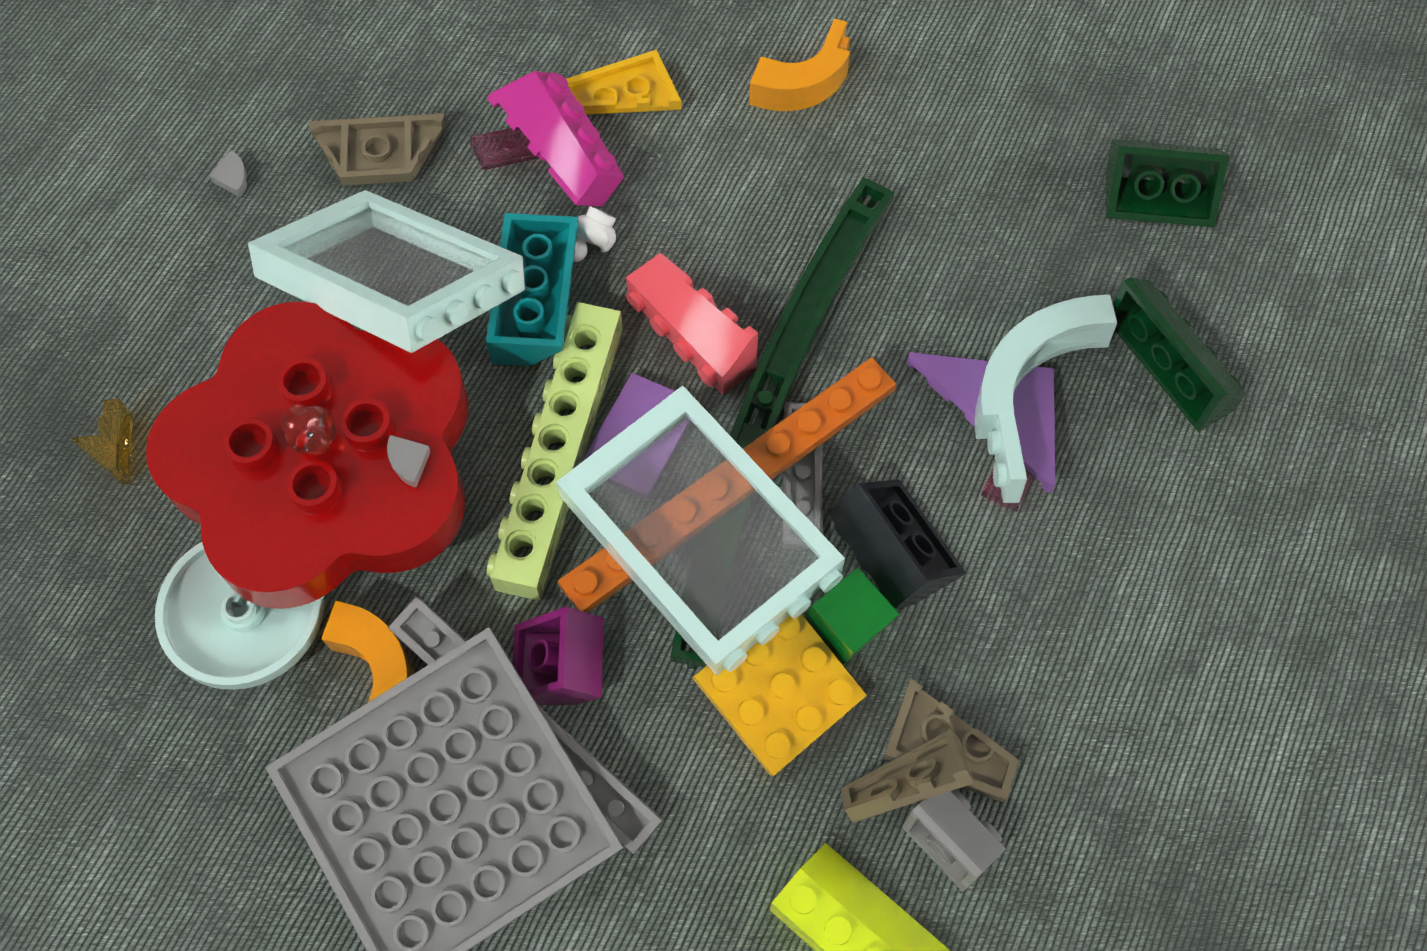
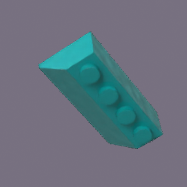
M504 214L500 247L523 256L525 290L490 309L486 345L492 364L531 366L563 351L579 223L578 217Z

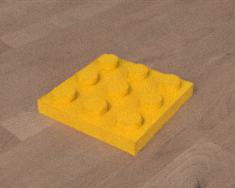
M802 614L795 619L791 616L787 617L778 625L780 628L779 632L764 645H760L757 642L746 651L747 658L735 670L728 672L725 669L716 676L706 665L692 677L770 776L776 775L867 696Z

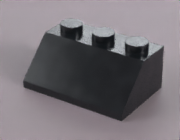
M899 479L858 483L828 512V515L835 523L836 532L848 542L857 555L858 564L870 574L879 587V592L895 609L917 604L966 573Z

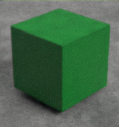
M857 567L814 603L804 618L841 664L845 665L888 628L899 613Z

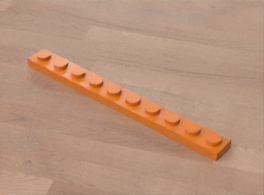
M871 357L747 445L743 450L773 480L895 392L897 384ZM726 460L629 529L624 535L651 566H654L756 491ZM603 548L557 582L577 610L589 613L633 580L608 551Z

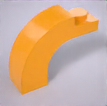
M834 18L822 49L818 54L806 61L785 63L761 56L750 81L749 105L773 111H795L815 106L833 95L843 84L848 74L850 37H846L847 22Z
M335 601L321 639L332 651L356 656L369 663L373 676V686L368 702L414 674L407 652L395 634L380 618L361 607Z

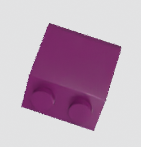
M566 606L515 625L512 664L537 705H577L601 698L604 618Z

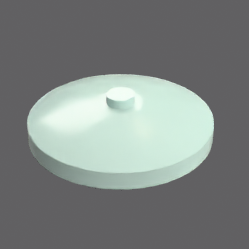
M201 542L186 552L166 576L157 597L155 627L160 645L167 657L191 679L213 688L229 690L246 689L267 683L279 677L304 656L319 631L324 612V596L309 604L286 609L267 608L253 604L238 595L219 575L209 562Z

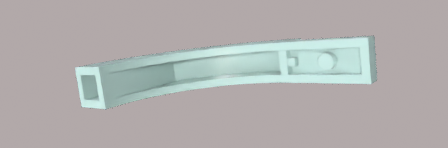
M1110 295L1074 298L1043 308L1013 327L992 353L985 369L976 404L975 433L976 439H987L988 452L990 455H995L996 463L993 468V480L995 487L1001 488L1003 503H1019L1027 481L1014 415L1013 393L1028 373L1053 357L1075 350L1109 347L1117 325Z

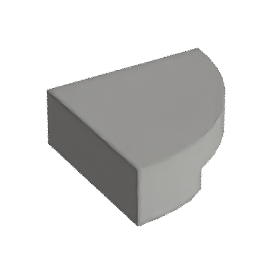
M231 150L209 176L214 184L241 198L247 188V173L241 158Z
M390 435L387 453L391 466L403 482L416 488L431 453L430 448L424 444Z

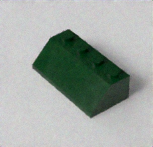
M1131 277L1124 280L1113 302L1117 319L1115 332L1198 432L1232 413L1246 395L1238 379L1226 371L1217 360L1215 352L1210 347L1204 345L1194 333L1191 324L1185 318H1182L1171 306L1164 292L1158 290L1150 280Z

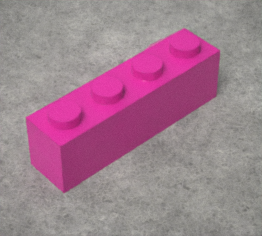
M533 71L490 93L487 100L494 108L499 106L503 108L508 114L505 121L513 131L520 129L530 141L527 147L533 155L550 164L549 174L575 205L603 207L624 178V175L617 166L614 156L609 153L601 140L598 130L593 127L586 116L583 106L573 95L567 80L558 73Z

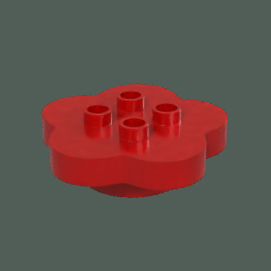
M310 302L280 303L267 307L244 321L234 331L225 345L216 374L212 378L194 385L176 396L161 411L152 425L146 445L147 465L153 480L173 505L187 518L201 524L202 544L209 562L238 595L253 604L267 608L286 609L299 607L327 595L355 571L397 573L411 570L437 557L452 542L463 520L465 493L461 478L451 456V451L459 440L467 421L468 394L455 357L438 339L410 353L367 331L356 329L349 322L326 312L318 304ZM306 429L310 430L306 434L307 442L303 444V448L304 446L307 447L309 452L298 447L296 442L300 432ZM309 432L314 433V436L311 438H309L307 435ZM390 435L424 444L430 448L431 453L416 488L403 482L391 466L387 453Z

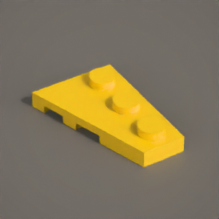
M657 49L566 78L570 90L577 101L583 106L586 115L682 110V101Z

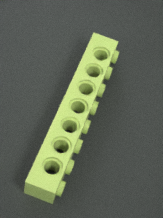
M577 302L574 314L567 316L566 339L563 351L554 355L553 368L556 370L553 380L548 379L544 386L543 401L545 405L542 413L537 412L534 417L532 435L535 436L532 446H526L522 455L521 469H524L520 482L515 481L511 489L510 504L513 505L509 517L504 516L502 518L498 533L501 543L498 552H492L488 561L487 576H490L495 591L538 601L542 600L569 510L567 504L560 498L556 481L579 465L586 454L623 331L621 311ZM583 345H594L591 349H580ZM573 377H584L580 382L574 383L569 381ZM565 409H572V410H574V412H573L571 415H568V416H561V415H559V413H560L562 410H565ZM556 442L565 444L558 450L547 449ZM549 476L554 478L550 484H537V481L542 477ZM533 511L544 513L541 518L535 521L525 519ZM527 546L532 548L531 553L525 557L514 556L515 551L520 547Z

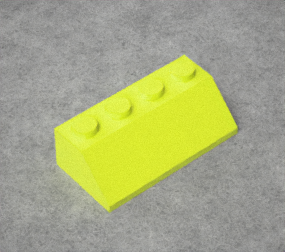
M827 843L798 870L771 903L770 911L815 951H950Z

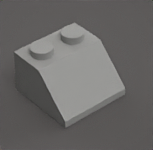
M952 790L925 799L911 811L902 828L964 892L1006 848L1000 843L1002 837L999 832L988 822L983 821L981 823L969 811L971 805L959 791Z

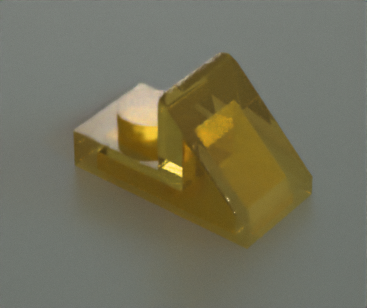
M120 398L104 400L103 415H100L98 418L100 435L73 437L72 441L88 458L121 485L130 484L133 414Z

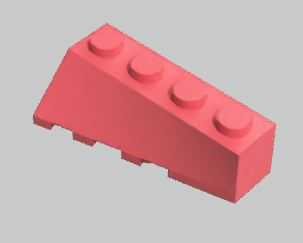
M659 253L626 277L628 292L626 298L631 307L638 313L642 311L649 318L654 331L660 337L666 336L673 343L677 355L684 362L690 361L698 369L699 377L708 387L714 386L724 395L757 369L758 332L751 326L744 330L736 323L738 317L729 308L720 311L713 300L712 294L704 288L697 291L694 290L690 276L663 254Z

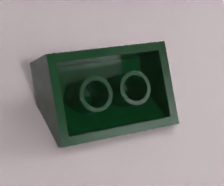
M1112 139L1106 171V217L1215 227L1229 155L1217 148Z

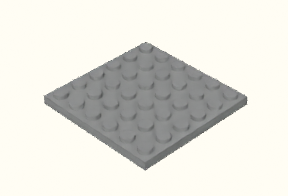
M489 627L265 767L367 951H468L624 849Z

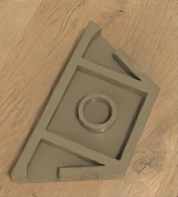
M444 113L309 121V127L341 184L345 186L414 181L444 131L446 119Z

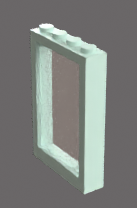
M366 190L248 242L254 277L305 302L315 303L324 311L410 353L415 352L525 290L523 256Z
M681 386L556 481L560 498L716 676L725 669L728 672L735 670L747 658L746 651L757 642L760 645L769 642L779 632L780 628L778 625L789 616L793 619L800 616L811 605L812 601L810 598L821 589L824 593L830 591L843 578L841 574L845 561L843 555L684 386Z

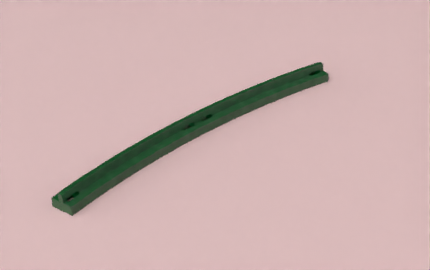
M862 177L821 241L776 325L732 428L730 436L742 449L778 424L782 410L814 337L852 265L891 205L894 198L893 191ZM869 195L871 196V199L865 206L862 204V202L864 201L866 196ZM767 377H772L768 389L763 390ZM758 408L759 411L753 425H750L749 422L754 409ZM769 412V415H768V417H767V420H766V422H765V425H764V427H763V429H762V426H763V424H764V421H765V418H766V416H767V413ZM724 456L722 457L720 465L726 461V458ZM753 494L699 532L682 601L716 639L734 559ZM675 630L670 655L671 662L687 664L688 669H696V666L705 667V662L692 648H690V652L685 651L687 642Z

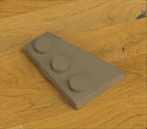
M911 678L883 759L892 761L953 729L961 742L974 780V784L962 788L1005 803L1008 799L1019 760L979 729H973L953 713L954 710L942 701L939 703L923 691V687Z
M950 729L842 787L841 792L844 810L852 822H857L974 784V780L961 742L954 730Z

